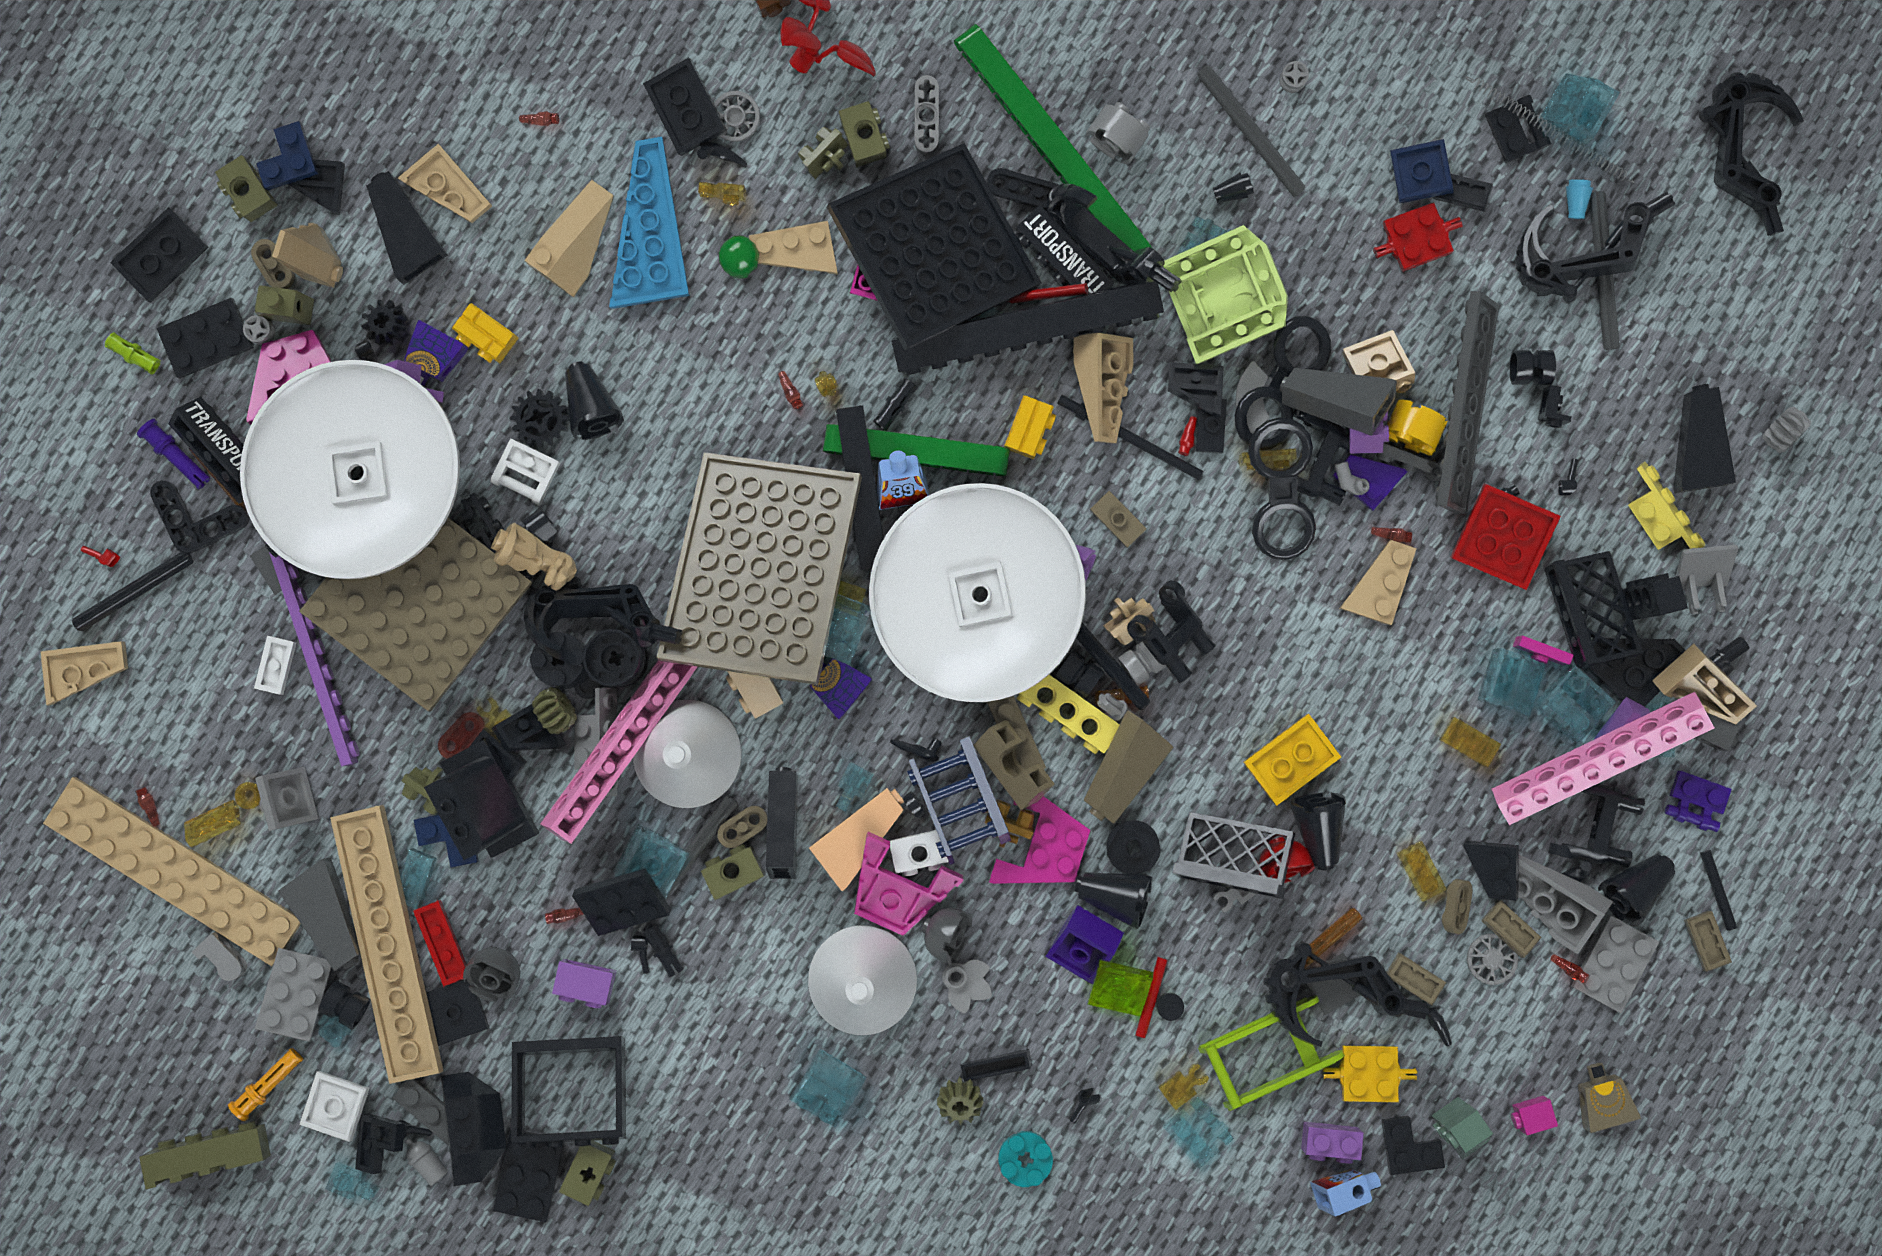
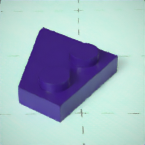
M1353 455L1348 456L1344 461H1348L1351 475L1360 479H1366L1369 482L1370 487L1366 493L1354 496L1371 511L1381 503L1407 473L1403 468ZM1335 471L1332 477L1339 482L1337 473Z

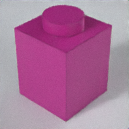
M1545 1096L1512 1105L1514 1113H1511L1514 1127L1520 1129L1525 1135L1558 1127L1551 1100Z

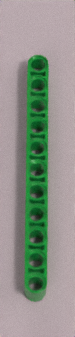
M974 24L954 40L956 48L959 52L963 51L962 56L976 73L979 72L978 76L992 94L996 93L994 95L1008 114H1012L1010 117L1024 135H1029L1027 136L1028 140L1041 156H1045L1043 159L1057 177L1061 176V182L1063 184L1077 185L1097 196L1098 199L1088 209H1085L1131 250L1136 251L1151 247L1143 234L977 24Z

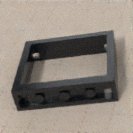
M622 1036L512 1042L511 1143L519 1145V1149H536V1144L547 1143V1148L564 1147V1142H575V1146H591V1141L602 1140V1145L619 1144V1139H626L625 1039ZM615 1051L616 1130L525 1135V1055Z

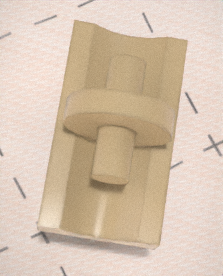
M1118 597L1114 600L1117 608L1110 612L1113 619L1103 626L1113 638H1116L1125 646L1134 640L1127 631L1128 623L1136 615H1144L1155 622L1152 614L1154 609L1143 598L1137 603L1132 598L1123 603ZM1138 623L1140 628L1143 631H1146L1145 626L1141 623Z

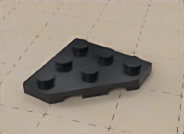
M1605 638L1610 642L1614 640V638ZM1628 638L1619 639L1617 646L1625 651L1633 650ZM1639 638L1643 650L1642 654L1590 666L1587 669L1621 703L1628 697L1645 707L1660 692V689L1652 680L1686 651L1675 639ZM1598 641L1594 645L1597 658L1605 656L1609 650L1607 646Z

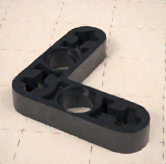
M161 480L154 483L151 487L150 495L175 548L180 552L194 553L242 530L249 523L250 517L247 510L238 505L228 506L194 523L174 484ZM161 487L170 489L167 497L170 502L174 503L176 501L177 504L167 506V500L158 495L162 492ZM174 510H180L183 515L182 521L174 525L170 522V514ZM233 511L242 514L238 524L232 521L224 525L219 519L220 517L225 521L231 519ZM210 522H215L219 528L218 533L213 537H209L205 532V528ZM183 529L186 536L193 537V540L190 541L191 547L181 544L185 538L182 532L175 533V530Z

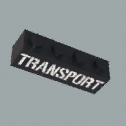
M1041 205L1016 227V238L1021 246L1025 249L1030 247L1036 254L1034 256L1035 260L1043 268L1048 266L1054 273L1052 277L1059 286L1087 283L1088 294L1112 288L1114 282L1060 225L1048 215Z
M202 397L176 408L168 423L169 426L238 504L244 502L240 481L241 455L244 444Z

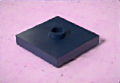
M1444 139L1390 150L1399 204L1453 193Z

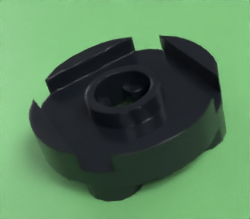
M1123 821L1110 831L1106 840V854L1111 864L1126 874L1146 872L1156 864L1160 856L1159 838L1155 830L1142 821ZM1135 839L1139 841L1137 846L1141 849L1138 853L1133 852L1130 855L1127 853L1128 847H1126L1127 842L1132 843Z

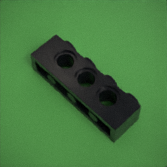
M1665 573L1626 582L1627 588L1622 589L1632 620L1661 616L1688 609L1679 576L1669 578V574Z

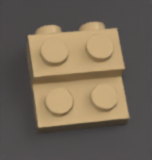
M1393 330L1343 349V356L1352 374L1397 380V393L1408 391L1415 382V371Z

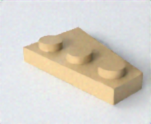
M439 144L398 177L404 184L470 223L476 221L492 207Z
M828 221L749 235V239L756 244L759 251L757 264L820 271L838 275Z
M1390 540L1339 609L1392 625L1417 548Z
M120 641L41 651L46 705H53L128 669L125 642Z

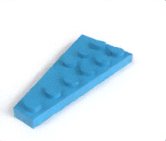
M662 137L636 141L630 185L626 198V210L623 217L617 254L618 260L613 279L614 285L609 304L610 309L690 296L664 140Z

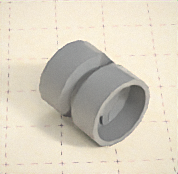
M1143 642L1136 645V651L1129 650L1117 658L1124 671L1138 686L1150 678V672L1158 673L1166 667V665H1161L1157 662Z

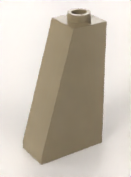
M1129 710L1125 713L1084 798V801L1092 807L1089 811L1100 821L1106 818L1113 824L1174 747L1144 720Z

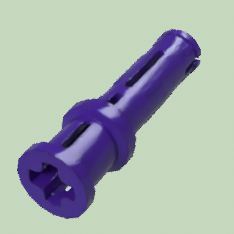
M151 419L138 430L137 436L140 439L144 438L154 448L153 451L157 455H164L198 490L205 486L204 481L206 483L210 481L211 477L175 445V438L171 434L167 435L158 426L157 420Z

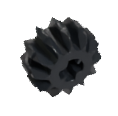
M377 300V308L369 304L367 308L371 311L370 314H362V318L368 321L361 325L363 330L368 331L366 337L370 340L375 338V343L381 345L385 340L389 346L393 345L392 337L399 341L402 340V336L398 332L408 331V328L401 324L408 321V317L402 315L404 309L400 305L395 306L392 300H388L386 304L382 300ZM386 317L389 321L385 323L386 327L383 328L380 324L384 322Z

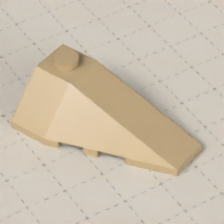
M591 180L540 238L524 261L532 269L574 297L590 274L594 255L597 252L599 239L614 195Z
M308 223V226L299 225V229L291 227L280 230L272 257L302 279L334 288L335 282H339L342 277L343 267L324 229L318 224Z
M1104 333L1080 335L1074 338V366L1094 442L1116 443L1123 415L1120 405L1122 397H1126L1128 388L1125 386L1127 374L1132 373L1133 338Z

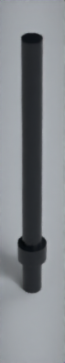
M1061 395L1057 402L1058 405L1075 413V417L1078 419L1089 421L1083 402L1079 404ZM1120 426L1119 438L1197 480L1200 479L1203 470Z

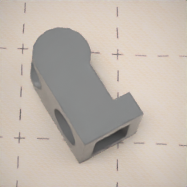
M217 932L211 933L192 951L199 960L207 957L217 967L218 975L223 980L232 981L238 979L247 970L245 959L224 936Z

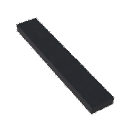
M859 405L836 409L845 472L859 473L862 476L853 523L860 568L863 570L873 567L874 559L884 537L864 406Z

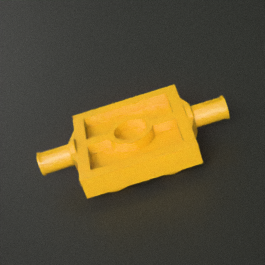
M1342 1045V1051L1345 1056L1342 1058L1339 1068H1323V1072H1333V1074H1323V1079H1339L1342 1086V1101L1399 1102L1398 1086L1400 1080H1417L1416 1075H1406L1417 1074L1416 1068L1400 1069L1398 1047Z

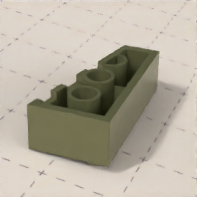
M255 1121L239 1124V1129L229 1131L228 1127L212 1130V1135L202 1137L201 1133H195L185 1136V1141L175 1143L174 1138L158 1142L157 1148L139 1157L145 1189L157 1187L156 1185L167 1179H170L171 1184L194 1176L193 1173L196 1172L198 1176H203L221 1170L220 1167H225V1170L267 1159L271 1156L265 1124L256 1125Z

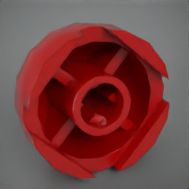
M1278 837L1269 841V844L1274 852L1277 853L1285 847L1286 840L1284 837ZM1293 842L1284 883L1290 882L1291 880L1288 878L1297 875L1299 872L1301 877H1303L1315 868L1308 850L1300 842ZM1265 848L1259 856V864L1272 856L1268 848ZM1275 860L1262 868L1267 877L1278 878L1280 867Z

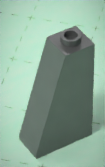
M1294 368L1289 377H1284L1282 380L1280 392H1282L1283 405L1372 436L1395 400L1397 380Z
M329 857L323 858L278 890V892L334 971L341 968L347 971L359 962L357 957L361 955L354 923L333 862Z

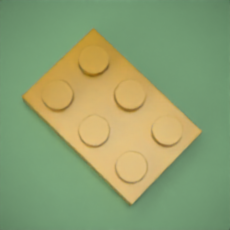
M1306 714L1243 761V763L1274 805L1277 806L1339 760L1341 756L1310 714Z

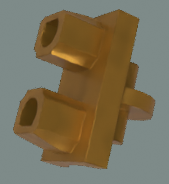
M997 799V805L1011 838L1009 842L1017 844L1019 839L1018 836L1010 834V832L1031 840L1034 832V827L1032 826L1034 812L1023 809L1020 810L1017 820L1008 818L1007 815L1011 804ZM988 812L985 818L986 824L991 821ZM999 843V846L1004 848L1006 843L1002 845Z

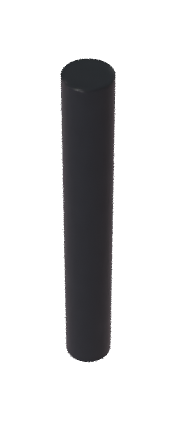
M1711 850L1700 852L1726 930L1736 929L1737 925Z

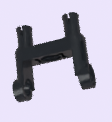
M1295 409L1293 416L1303 421V425L1325 434L1316 455L1317 460H1314L1306 479L1297 476V491L1311 498L1319 496L1340 506L1346 491L1325 482L1324 476L1336 449L1340 447L1350 452L1349 434L1346 433L1347 430L1343 426ZM1354 453L1359 457L1363 455V453Z
M1170 580L1160 588L1159 597L1161 604L1176 622L1175 626L1165 636L1153 619L1150 620L1144 615H1136L1128 623L1127 631L1134 640L1143 642L1157 662L1161 665H1166L1177 682L1181 683L1193 673L1178 655V650L1190 638L1202 656L1213 650L1216 644L1212 642L1202 629L1201 619L1185 600L1183 586L1176 581ZM1166 589L1174 591L1177 599L1170 598L1166 593ZM1136 622L1143 624L1147 632L1139 631L1136 627Z
M1599 783L1581 791L1599 796L1593 820L1596 823L1595 825L1592 824L1587 849L1567 843L1560 845L1550 842L1548 853L1569 859L1575 858L1599 865L1607 862L1628 868L1631 861L1621 859L1620 857L1632 859V851L1609 846L1616 811L1619 809L1641 815L1644 808L1633 806V804L1645 806V799L1622 794V791L1618 788Z

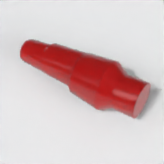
M1194 416L1190 417L1179 441L1180 448L1178 453L1183 456H1188L1190 449L1194 446V432L1197 418Z

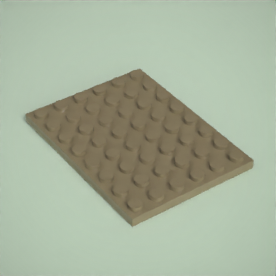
M704 452L664 626L681 629L683 634L681 635L680 644L660 641L656 658L659 661L818 685L860 490L861 474Z

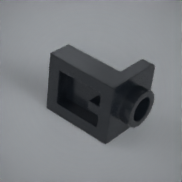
M1550 385L1543 389L1538 420L1546 421L1545 425L1548 427L1562 428V425L1571 422L1572 416L1557 413L1563 403V395H1560L1561 387Z

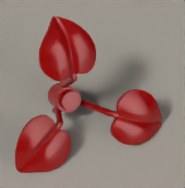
M799 0L803 4L813 7L814 12L808 28L801 21L791 17H786L783 20L780 29L782 46L798 47L789 60L795 70L807 73L814 62L820 64L822 59L830 53L837 52L838 57L847 64L865 71L873 77L876 75L875 68L868 54L852 42L840 40L838 45H833L820 55L818 54L821 42L812 33V29L819 14V9L825 12L830 10L831 3L829 0Z

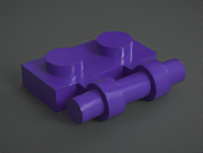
M1677 771L1669 796L1679 799L1677 807L1667 804L1664 813L1672 816L1675 821L1692 823L1700 830L1718 832L1721 823L1713 820L1711 815L1712 812L1724 814L1732 789L1683 771ZM1689 804L1701 807L1700 815L1688 811Z

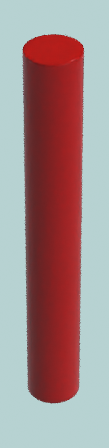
M1084 283L1029 290L1011 299L1010 303L1088 294V285Z
M1157 957L1135 1034L1138 1037L1146 1038L1168 959Z

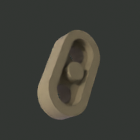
M268 239L258 240L251 249V256L265 280L272 287L290 288L294 283L295 274L272 257L276 244ZM271 250V256L268 259H264V252ZM285 273V279L278 281V274Z
M760 806L747 807L720 826L718 830L719 842L727 848L738 847L767 826L766 811ZM752 814L759 816L760 821L758 824L750 822ZM729 829H734L737 832L735 839L728 838L727 832Z
M1455 879L1447 887V901L1445 912L1442 915V924L1449 933L1461 934L1466 929L1473 893L1472 885L1469 881Z

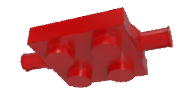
M1434 202L1384 220L1382 224L1387 234V243L1374 247L1373 252L1377 259L1391 253L1397 259L1401 271H1407L1452 254L1454 249L1449 240L1448 232L1462 228V221H1460V217L1444 222L1439 216Z

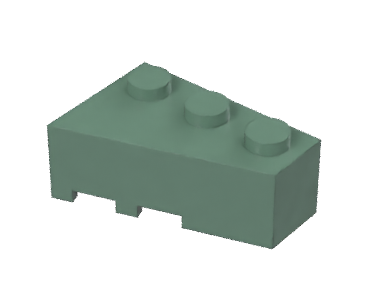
M1459 1097L1431 1115L1436 1122L1432 1125L1435 1131L1448 1144L1452 1145L1462 1160L1489 1142L1493 1135L1479 1112Z

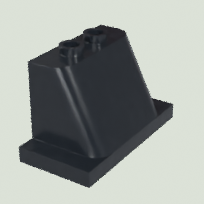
M488 738L440 762L439 764L445 776L424 787L463 860L476 855L484 849L493 858L539 834L535 823Z

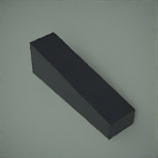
M1029 1049L962 1063L961 1070L964 1082L970 1079L976 1080L1027 1070L1032 1067V1060Z

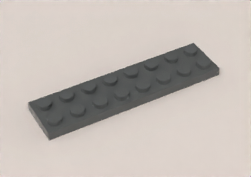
M1471 291L1470 298L1465 304L1467 317L1465 326L1461 330L1462 349L1457 356L1458 374L1452 386L1454 394L1453 406H1450L1448 411L1450 425L1449 431L1444 437L1446 450L1444 459L1440 463L1441 482L1436 489L1437 505L1460 515H1467L1499 304L1481 291Z

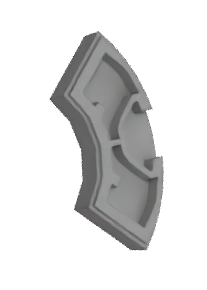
M1254 361L1248 365L1239 379L1236 388L1235 408H1237L1238 402L1245 393L1256 387L1264 386L1268 379L1265 372ZM1263 397L1254 401L1247 413V425L1252 434L1256 428L1270 418L1264 408Z

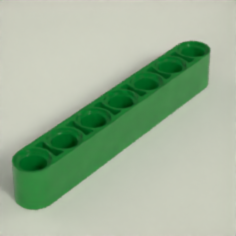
M826 425L823 452L829 454L836 452V455H843L838 425ZM867 429L871 458L873 460L889 459L892 452L902 451L906 456H917L921 466L940 468V466H943L942 469L962 472L969 470L970 473L992 476L993 473H996L995 476H1007L1010 449Z

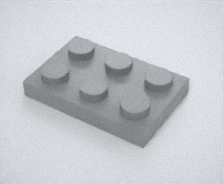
M1608 915L1571 987L1622 1013L1659 941L1612 915Z
M278 948L255 1029L310 1042L319 1013L318 1007L323 999L331 971L329 962L323 958Z

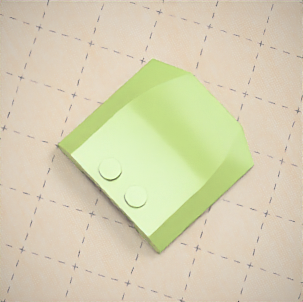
M1244 225L1164 261V268L1182 280L1178 285V290L1176 292L1169 291L1187 335V342L1196 364L1205 362L1286 327L1288 294L1268 245Z

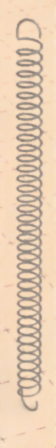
M1468 76L1465 77L1471 83H1474L1477 79H1479L1474 89H1476V87L1483 81L1482 86L1479 89V92L1487 84V87L1483 92V95L1490 87L1491 90L1487 97H1489V95L1493 91L1492 85L1488 87V83L1484 84V80L1480 81L1479 77L1475 80ZM1497 89L1495 90V93L1491 100H1493L1494 96L1498 93ZM1498 91V92H1500V94H1499V97L1497 98V100L1495 101V103L1498 101V99H1499L1502 95H1504V97H1503V100L1501 101L1500 105H1501L1502 102L1508 97V101H1507V103L1505 104L1504 108H1505V107L1507 106V104L1512 100V104H1511V106L1509 107L1508 111L1511 109V107H1512L1515 103H1517V104H1516V107H1515V109L1513 110L1512 113H1514L1515 110L1521 105V108H1520L1519 112L1517 113V116L1519 115V113L1521 112V110L1525 108V111H1524L1523 115L1521 116V118H1523L1524 114H1525L1527 111H1529V114H1528L1527 118L1525 119V121L1528 119V117H1529L1531 114L1534 113V112L1530 113V112H1531L1530 109L1526 111V107H1523V108H1522V104H1519V105H1518V102H1517V101L1514 102V99H1510V100H1509V96L1505 97V93H1504V94H1501V91ZM1534 113V115H1533L1531 121L1529 122V124H1530V123L1532 122V120L1536 117V116H1535V113ZM1536 115V116H1538V118H1537V121L1535 122V124L1533 125V127L1536 125V123H1537L1540 119H1542V121H1541V124L1538 126L1537 129H1539L1540 126L1546 121V125H1545V127L1542 129V132H1543L1544 129L1550 124V128H1549V130L1546 132V134H1548V132L1550 131V129H1551L1552 127H1555L1553 133L1550 135V137H1552V135L1554 134V132L1559 129L1558 134L1556 135V137L1554 138V140H1556V138L1558 137V135H1559L1561 132H1563V135H1562V137L1560 138V140H1559L1558 142H1560V141L1562 140V138L1567 134V138H1566V140L1563 142V145H1564V144L1566 143V141L1571 137V141H1570V143L1567 145V148L1570 146V144H1571L1572 141L1576 140V141H1575V144H1574V146L1571 148V150L1574 149L1575 145L1577 144V143H1576V142H1577V139H1573L1572 136H1569V137H1568V133L1564 134V131H1561V132H1560V128H1557V129H1556V126H1555V125L1552 126L1551 123H1548V124H1547V120L1543 121V117L1539 118V115ZM1580 142L1579 147H1578L1577 150L1575 151V153H1577V151L1579 150V148L1582 146V145H1581V142ZM1582 144V145H1584V148H1583V150L1581 151V153L1579 154V156L1583 153V151H1584L1586 148H1588V151H1587V153L1584 155V158H1585V157L1587 156V154L1592 150V154H1591V156L1588 158V161L1591 159V157H1592L1595 153H1597L1595 159L1592 161V164L1595 162L1596 158L1599 157V156H1601V158H1600V160L1598 161V163L1596 164V166H1598L1599 163H1600V161L1605 158V161H1604V163L1602 164V166L1600 167V169H1602V167L1604 166V164H1605L1607 161H1609V164H1608V166L1605 168L1604 171H1606V170L1608 169V167H1609L1611 164H1613L1612 169L1609 171V174H1610V173L1612 172L1613 168H1615V167L1617 166V170H1616V172L1613 174V177L1616 175V173H1617L1618 170L1622 169V170H1621V173L1619 174V176L1617 177V179L1620 178V176H1621V174H1622L1623 172H1626L1624 178L1621 180V182H1623V180L1625 179V177H1627V176H1626V175H1627V171H1626V170L1623 171V168H1619L1618 165H1615V166H1614V162L1610 163V160H1607V161H1606V157H1603V158H1602V155H1601V154L1598 155V152H1594V153H1593V149L1589 150V147H1585V144Z

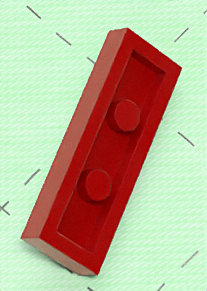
M441 900L414 910V915L443 987L463 979L464 969L467 964Z

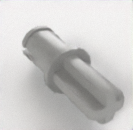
M1109 693L1099 695L1098 706L1109 713L1110 718L1114 721L1121 722L1128 710L1140 718L1136 712L1128 708L1127 703L1123 700H1117Z

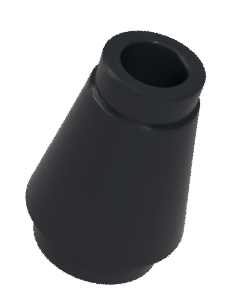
M1238 173L1213 187L1217 203L1248 198V195L1254 193L1248 173L1242 175Z

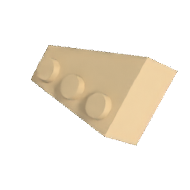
M727 671L729 675L726 676V679L733 691L738 689L742 698L739 699V702L746 714L751 712L756 719L783 704L782 697L772 678Z

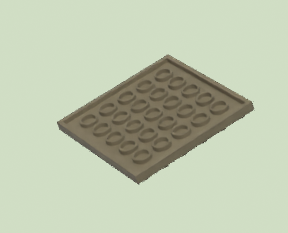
M447 518L438 534L428 546L405 564L383 574L367 578L334 579L326 577L299 612L424 709L431 712L533 582L508 564L501 566L495 563L494 552L451 519Z

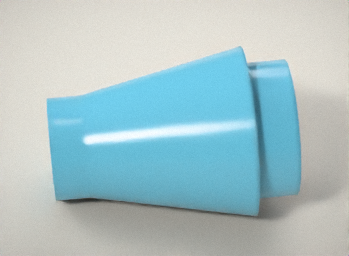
M1569 180V185L1566 186L1569 219H1585L1586 209L1593 190L1590 180Z

